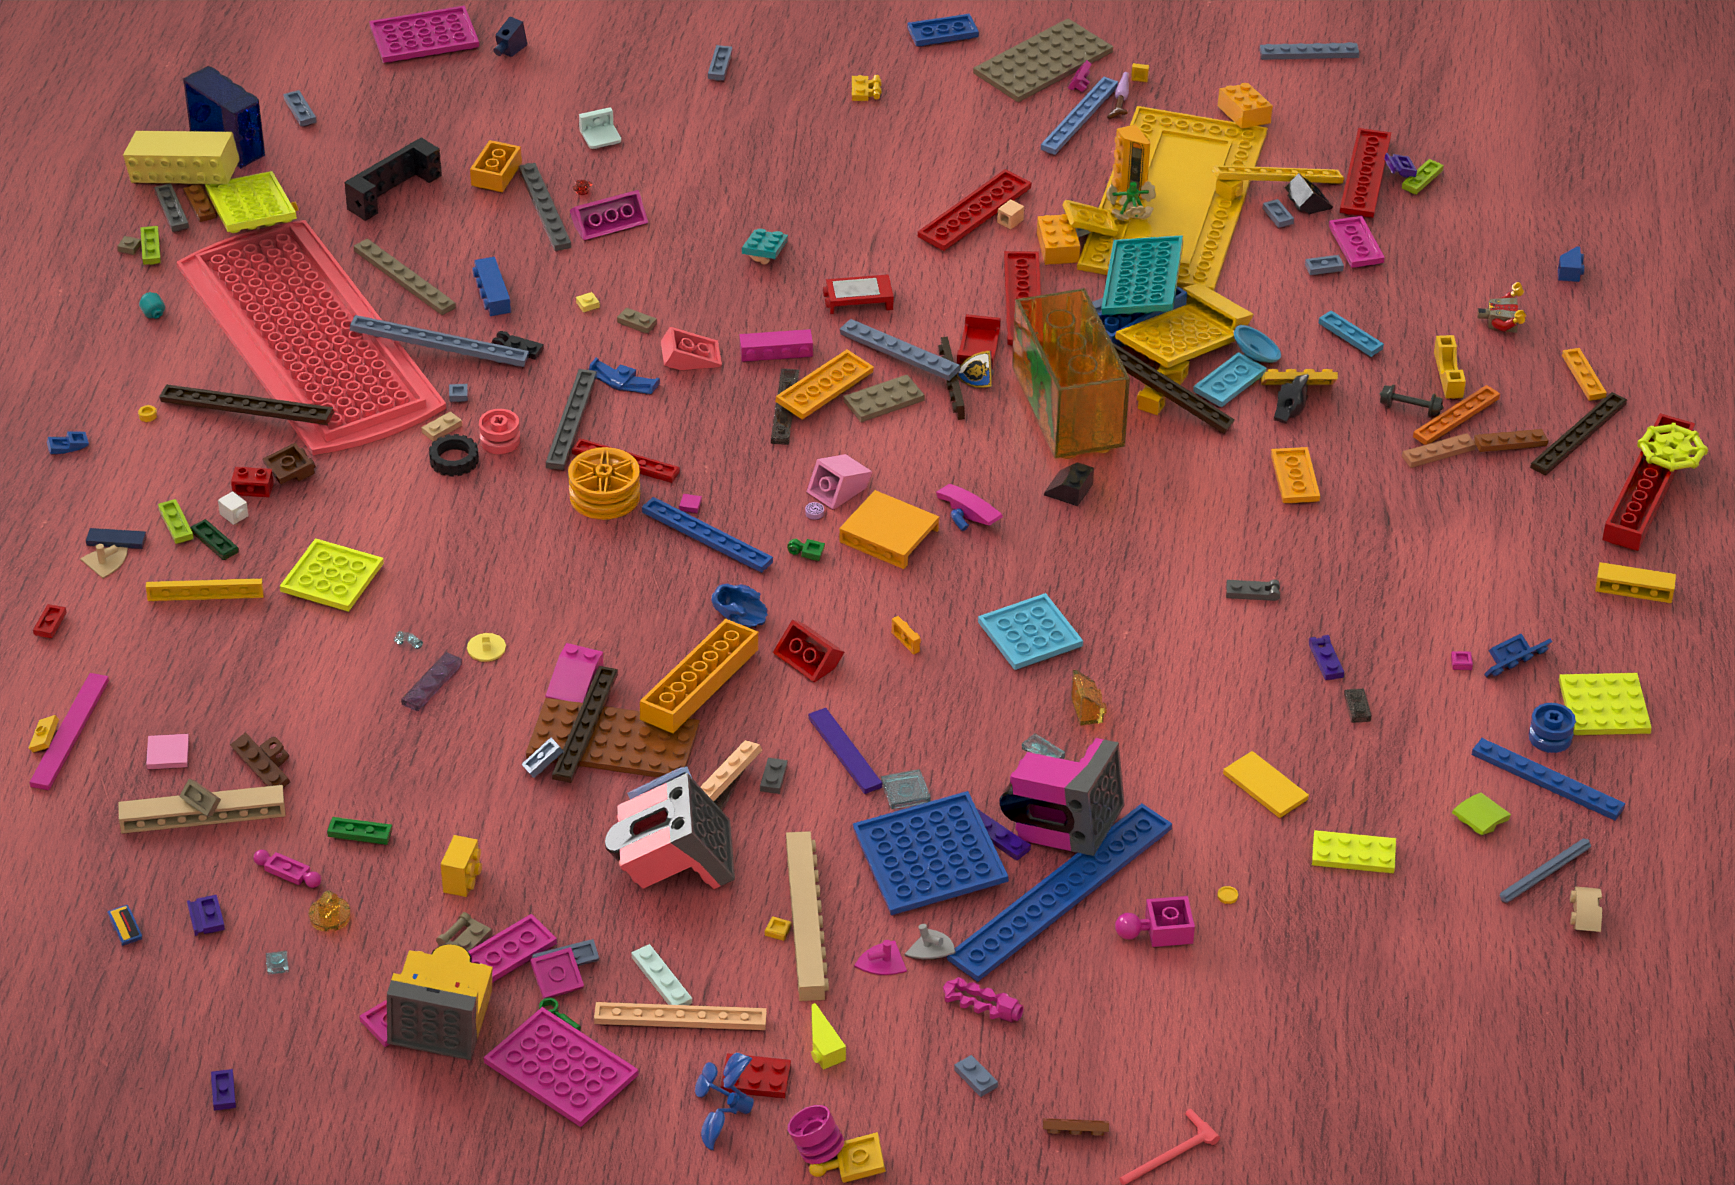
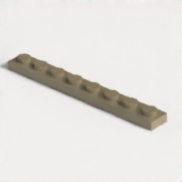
M369 239L354 245V251L439 314L444 315L456 308V303Z

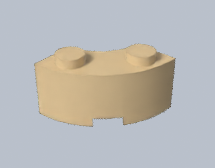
M1575 886V891L1571 890L1570 903H1573L1574 912H1571L1570 924L1574 925L1573 929L1601 932L1602 907L1599 906V899H1602L1601 889Z

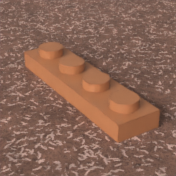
M1466 433L1405 450L1402 452V458L1410 468L1473 451L1476 449V445Z

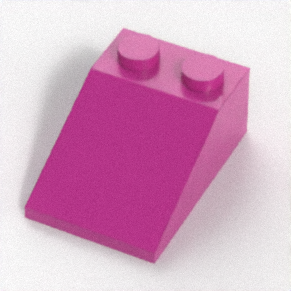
M566 643L559 655L545 697L583 703L598 667H604L603 652Z

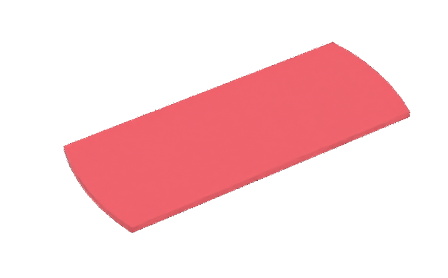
M306 220L282 223L242 233L207 246L177 261V268L272 399L333 407L334 414L328 425L288 420L312 455L336 452L384 439L424 422L446 409V402L399 341L350 331V324L355 315L377 320L382 319Z

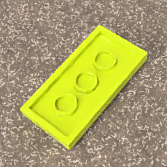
M1314 830L1312 865L1394 873L1396 838Z

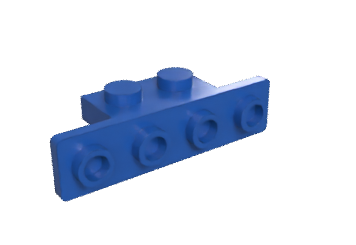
M1522 633L1488 650L1496 665L1492 666L1484 675L1488 677L1493 674L1495 677L1501 674L1506 667L1512 669L1519 664V661L1523 660L1526 662L1534 657L1533 654L1538 653L1540 655L1549 649L1548 646L1553 641L1550 638L1530 648Z

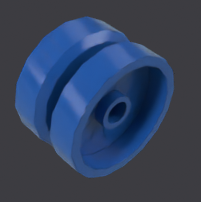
M1558 703L1539 705L1534 709L1529 728L1530 742L1533 746L1544 752L1558 753L1565 751L1570 747L1573 740V731L1576 723L1574 713L1566 706Z

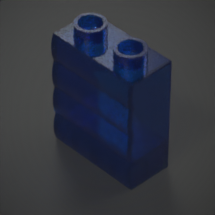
M207 66L183 78L190 132H232L240 159L237 167L240 169L265 156L259 99L255 95L246 92L243 87L233 83L230 78L221 75L218 70L211 66Z

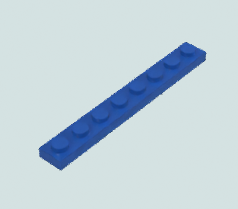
M652 497L642 506V513L761 573L773 563L772 556L655 497Z
M1481 738L1472 749L1473 756L1612 820H1616L1625 808V803L1484 738Z

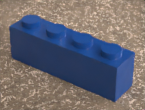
M489 257L474 260L475 267H472L473 277L476 278L477 288H480L479 292L481 299H483L484 309L488 310L490 316L511 313L510 297L496 258Z

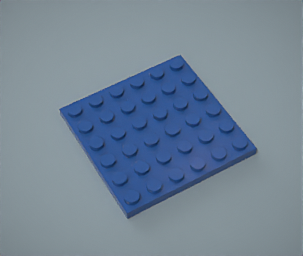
M968 791L853 823L854 833L890 915L1009 882L1008 874Z

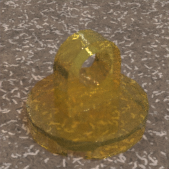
M328 890L318 900L313 902L309 908L308 915L311 925L321 931L334 929L336 931L347 925L350 920L351 911L349 904L344 899L339 898L337 894Z

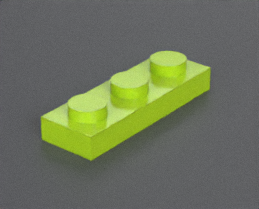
M1431 159L1427 160L1417 169L1416 177L1410 176L1402 183V189L1418 194L1443 171L1444 165Z
M158 226L140 227L143 265L161 263Z
M177 500L159 503V512L175 544L194 539Z

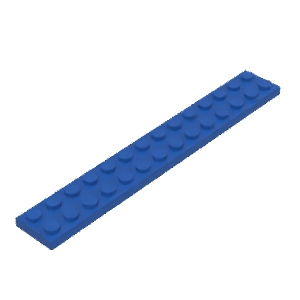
M1141 803L1111 827L1094 856L1082 853L1074 855L955 948V953L947 956V960L979 982L1172 830V823Z

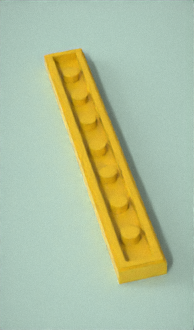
M1214 165L1212 169L1217 179L1290 182L1299 173L1314 183H1343L1344 181L1342 174L1339 170L1221 165Z

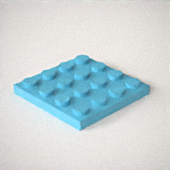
M1046 593L978 616V623L1014 670L1083 646L1082 638Z

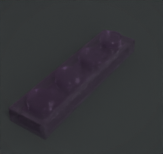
M445 652L401 699L402 705L419 711L462 665V658Z

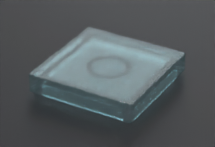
M920 769L881 776V782L891 809L930 802L931 797Z

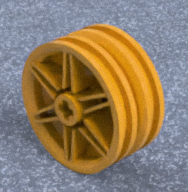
M594 448L579 454L571 462L568 469L570 502L573 508L580 514L593 519H614L628 514L638 505L640 501L639 464L629 453L616 448Z

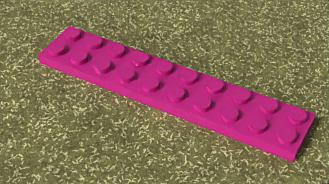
M530 914L469 950L468 954L471 963L485 964L493 967V983L531 960L533 954L544 952L556 945L557 938ZM387 1000L360 1015V1022L384 1047L390 1045L387 1044Z

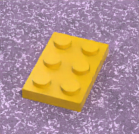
M1066 199L1063 202V208L1072 227L1101 233L1105 236L1116 237L1119 231L1110 210Z

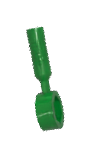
M545 998L540 1002L539 1009L552 1005L554 1009L548 1010L549 1012L580 1031L581 1026L565 1014L558 1012V1002L555 999Z

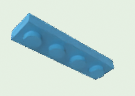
M1329 311L1319 317L1318 323L1370 357L1383 350L1384 344L1335 312Z

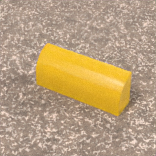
M1201 283L1183 287V290L1187 292L1186 305H1190L1233 330L1239 325L1248 326L1254 315Z

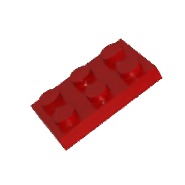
M727 1053L725 1065L733 1054ZM749 1056L752 1060L734 1086L746 1095L785 1099L791 1060ZM723 1074L721 1088L729 1093H735L731 1088L727 1089L724 1087L723 1080L725 1076Z

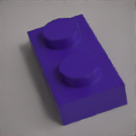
M233 1069L211 1072L214 1111L236 1108Z

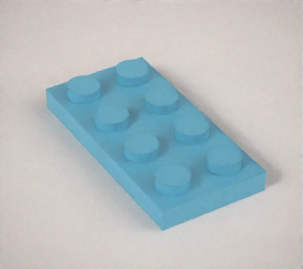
M1238 352L1194 385L1193 392L1223 407L1261 378L1267 368Z

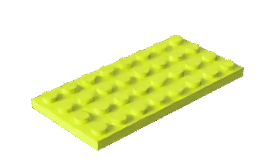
M273 171L230 179L228 184H205L206 191L227 232L237 233L241 229L247 228L252 230L261 225L272 226L277 222L288 223L292 219H297L296 212Z

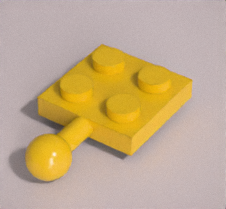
M878 1132L846 1140L841 1151L837 1154L838 1159L820 1164H810L809 1166L810 1174L815 1177H821L826 1171L839 1168L843 1183L886 1172Z

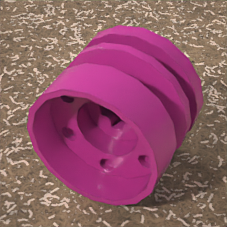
M812 1105L797 1112L788 1123L787 1130L806 1163L820 1164L835 1157L844 1146V1137L826 1106Z

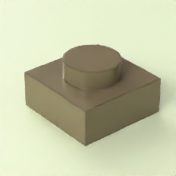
M124 236L117 246L118 252L134 255L141 246V239Z

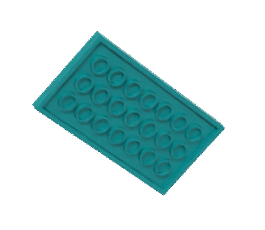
M1183 235L1114 240L1101 307L1102 315L1112 316L1122 313H1151L1153 311L1168 312L1173 310L1184 242Z

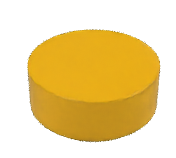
M151 405L141 407L138 410L139 419L143 422L155 420L157 418L156 408Z

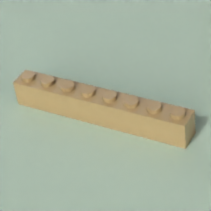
M283 785L212 792L221 799L212 817L206 816L179 796L118 802L121 834L285 817Z

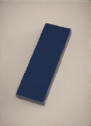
M90 528L86 538V545L96 546L103 544L104 547L115 545L116 547L143 549L147 536L146 531Z

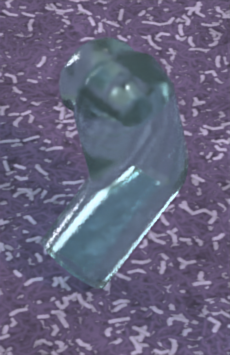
M399 631L393 638L399 645L403 644L405 640L416 649H420L423 645L422 640L408 632Z

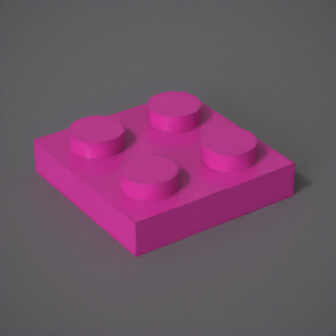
M571 947L530 960L543 999L553 998L584 988V983Z

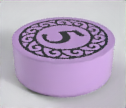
M817 502L809 503L805 507V514L809 519H820L824 516V506Z

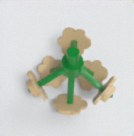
M1135 182L1130 183V188L1127 189V192H1117V188L1113 184L1110 185L1106 196L1112 205L1115 204L1117 196H1122L1119 200V204L1123 206L1121 211L1117 209L1112 210V213L1115 214L1118 220L1124 221V219L1129 220V218L1146 219L1150 217L1154 210L1153 207L1147 206L1144 208L1138 196L1141 194V197L1148 202L1156 197L1155 186L1151 185V182H1145L1141 187L1142 191L1137 189V183Z

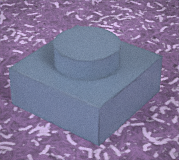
M449 384V401H468L467 384Z

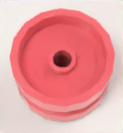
M493 409L480 417V444L484 450L493 454H506L519 446V418L514 412L507 409Z

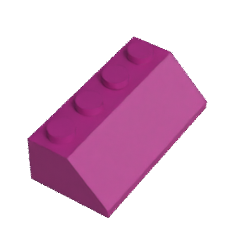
M639 190L579 205L570 210L574 227L583 240L648 223Z

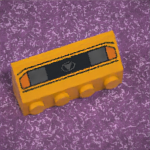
M1134 124L1118 128L1116 131L1112 184L1119 192H1127L1131 182L1137 183V189L1142 191L1141 187L1148 181L1150 142Z

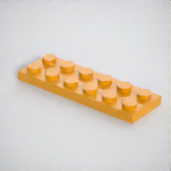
M845 350L778 394L775 402L803 420L873 373L874 366L849 350Z

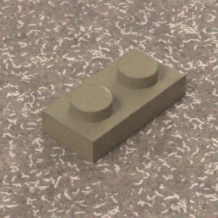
M626 307L617 317V323L648 334L657 324V318Z
M188 779L179 796L209 817L213 816L221 801L219 797L193 779Z

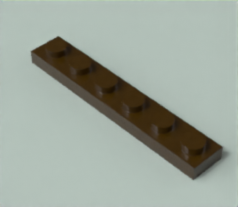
M948 336L941 337V345H938L939 356L942 355V358L954 362ZM956 374L950 381L946 380L947 390H951L949 391L950 402L953 401L952 411L956 413L958 420L965 419V407Z

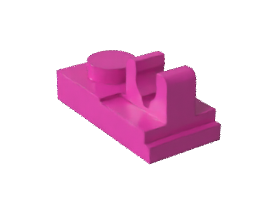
M1086 60L1077 70L1068 86L1070 90L1077 88L1079 91L1084 92L1087 88L1086 86L1090 83L1086 79L1090 73L1091 63Z

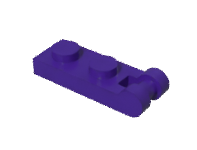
M1323 635L1322 638L1310 637L1309 646L1324 679L1344 678V670L1331 644L1330 636Z

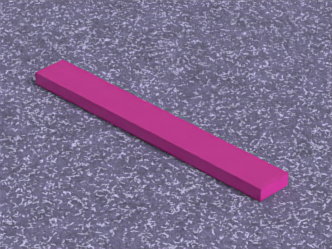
M89 673L29 782L30 787L50 790L109 682L108 676Z

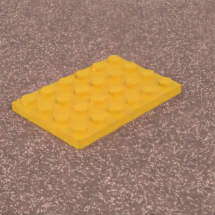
M1188 304L1116 331L1115 338L1123 344L1134 348L1135 351L1141 352L1148 356L1149 359L1160 363L1166 368L1235 342L1233 329Z

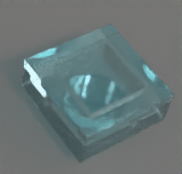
M287 951L266 953L268 974L289 972Z

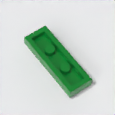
M332 817L327 834L328 837L388 845L393 829L392 824Z

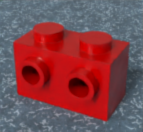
M235 467L231 479L232 491L238 496L270 498L274 484L272 469Z

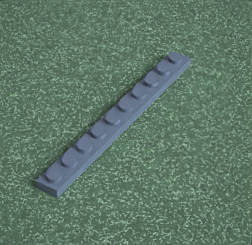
M358 315L354 316L350 324V331L360 334L364 333L375 337L388 338L394 341L407 342L409 344L440 349L446 352H455L514 366L524 367L529 356V351Z

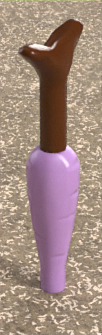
M1128 72L1123 73L1116 88V106L1108 114V119L1128 114L1127 110L1122 109L1123 101L1128 98L1129 94Z

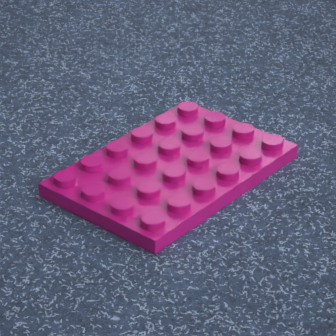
M465 6L369 21L370 29L383 63L479 47L478 37Z
M543 1007L484 1057L486 1065L579 1127H582L639 1075L637 1068Z

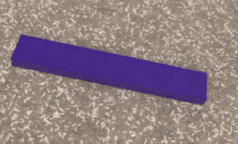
M827 708L809 713L808 719L862 792L867 794L882 788L881 780Z

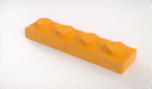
M1581 349L1563 350L1562 357L1587 399L1591 401L1606 398V390Z

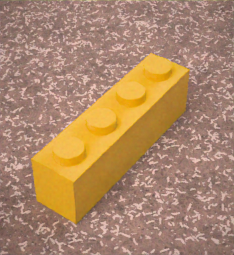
M1599 562L1595 591L1672 603L1676 574Z

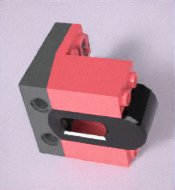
M688 773L617 806L618 823L613 825L605 837V847L619 862L621 869L626 871L631 876L632 881L637 883L642 889L689 867L698 872L702 880L713 889L735 880L730 819Z

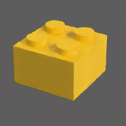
M453 836L441 862L443 893L467 897L470 889L473 890L475 878L477 875H480L482 870V863L479 861L481 849L478 848L477 839Z

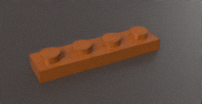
M1542 429L1474 435L1473 439L1479 452L1547 446L1549 441Z

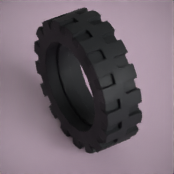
M448 434L443 438L439 437L429 447L430 465L434 468L435 472H440L444 476L454 477V475L462 476L463 473L467 474L471 472V469L474 470L479 462L477 443L472 438H467L466 435L459 436V434H454L450 436ZM449 450H461L468 453L466 457L456 461H449L440 457L442 453Z

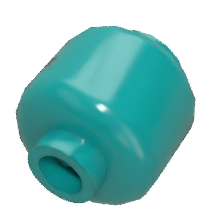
M145 293L139 302L140 309L147 318L157 319L161 317L166 308L165 303L157 293Z

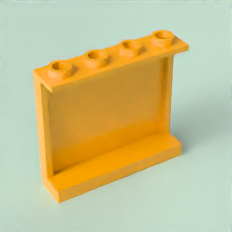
M874 490L839 528V542L905 569L908 565L910 553L931 530L939 531V516Z

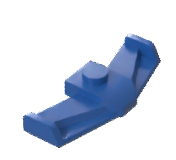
M597 357L589 366V370L597 371V379L617 390L652 394L660 384V378L636 377V369L620 364L615 370L599 361Z

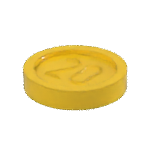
M1224 886L1218 890L1217 897L1224 904H1232L1238 899V891L1231 886Z

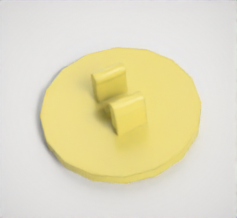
M493 633L476 635L467 645L468 654L473 659L481 662L494 661L500 658L506 650L504 639Z

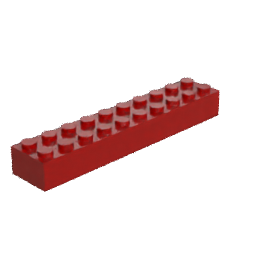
M1662 413L1659 414L1654 424V427L1676 423V425L1694 431L1695 423ZM1652 437L1649 440V442L1655 441ZM1641 450L1605 523L1602 540L1639 551L1677 470L1670 472L1669 469L1654 463L1649 464Z

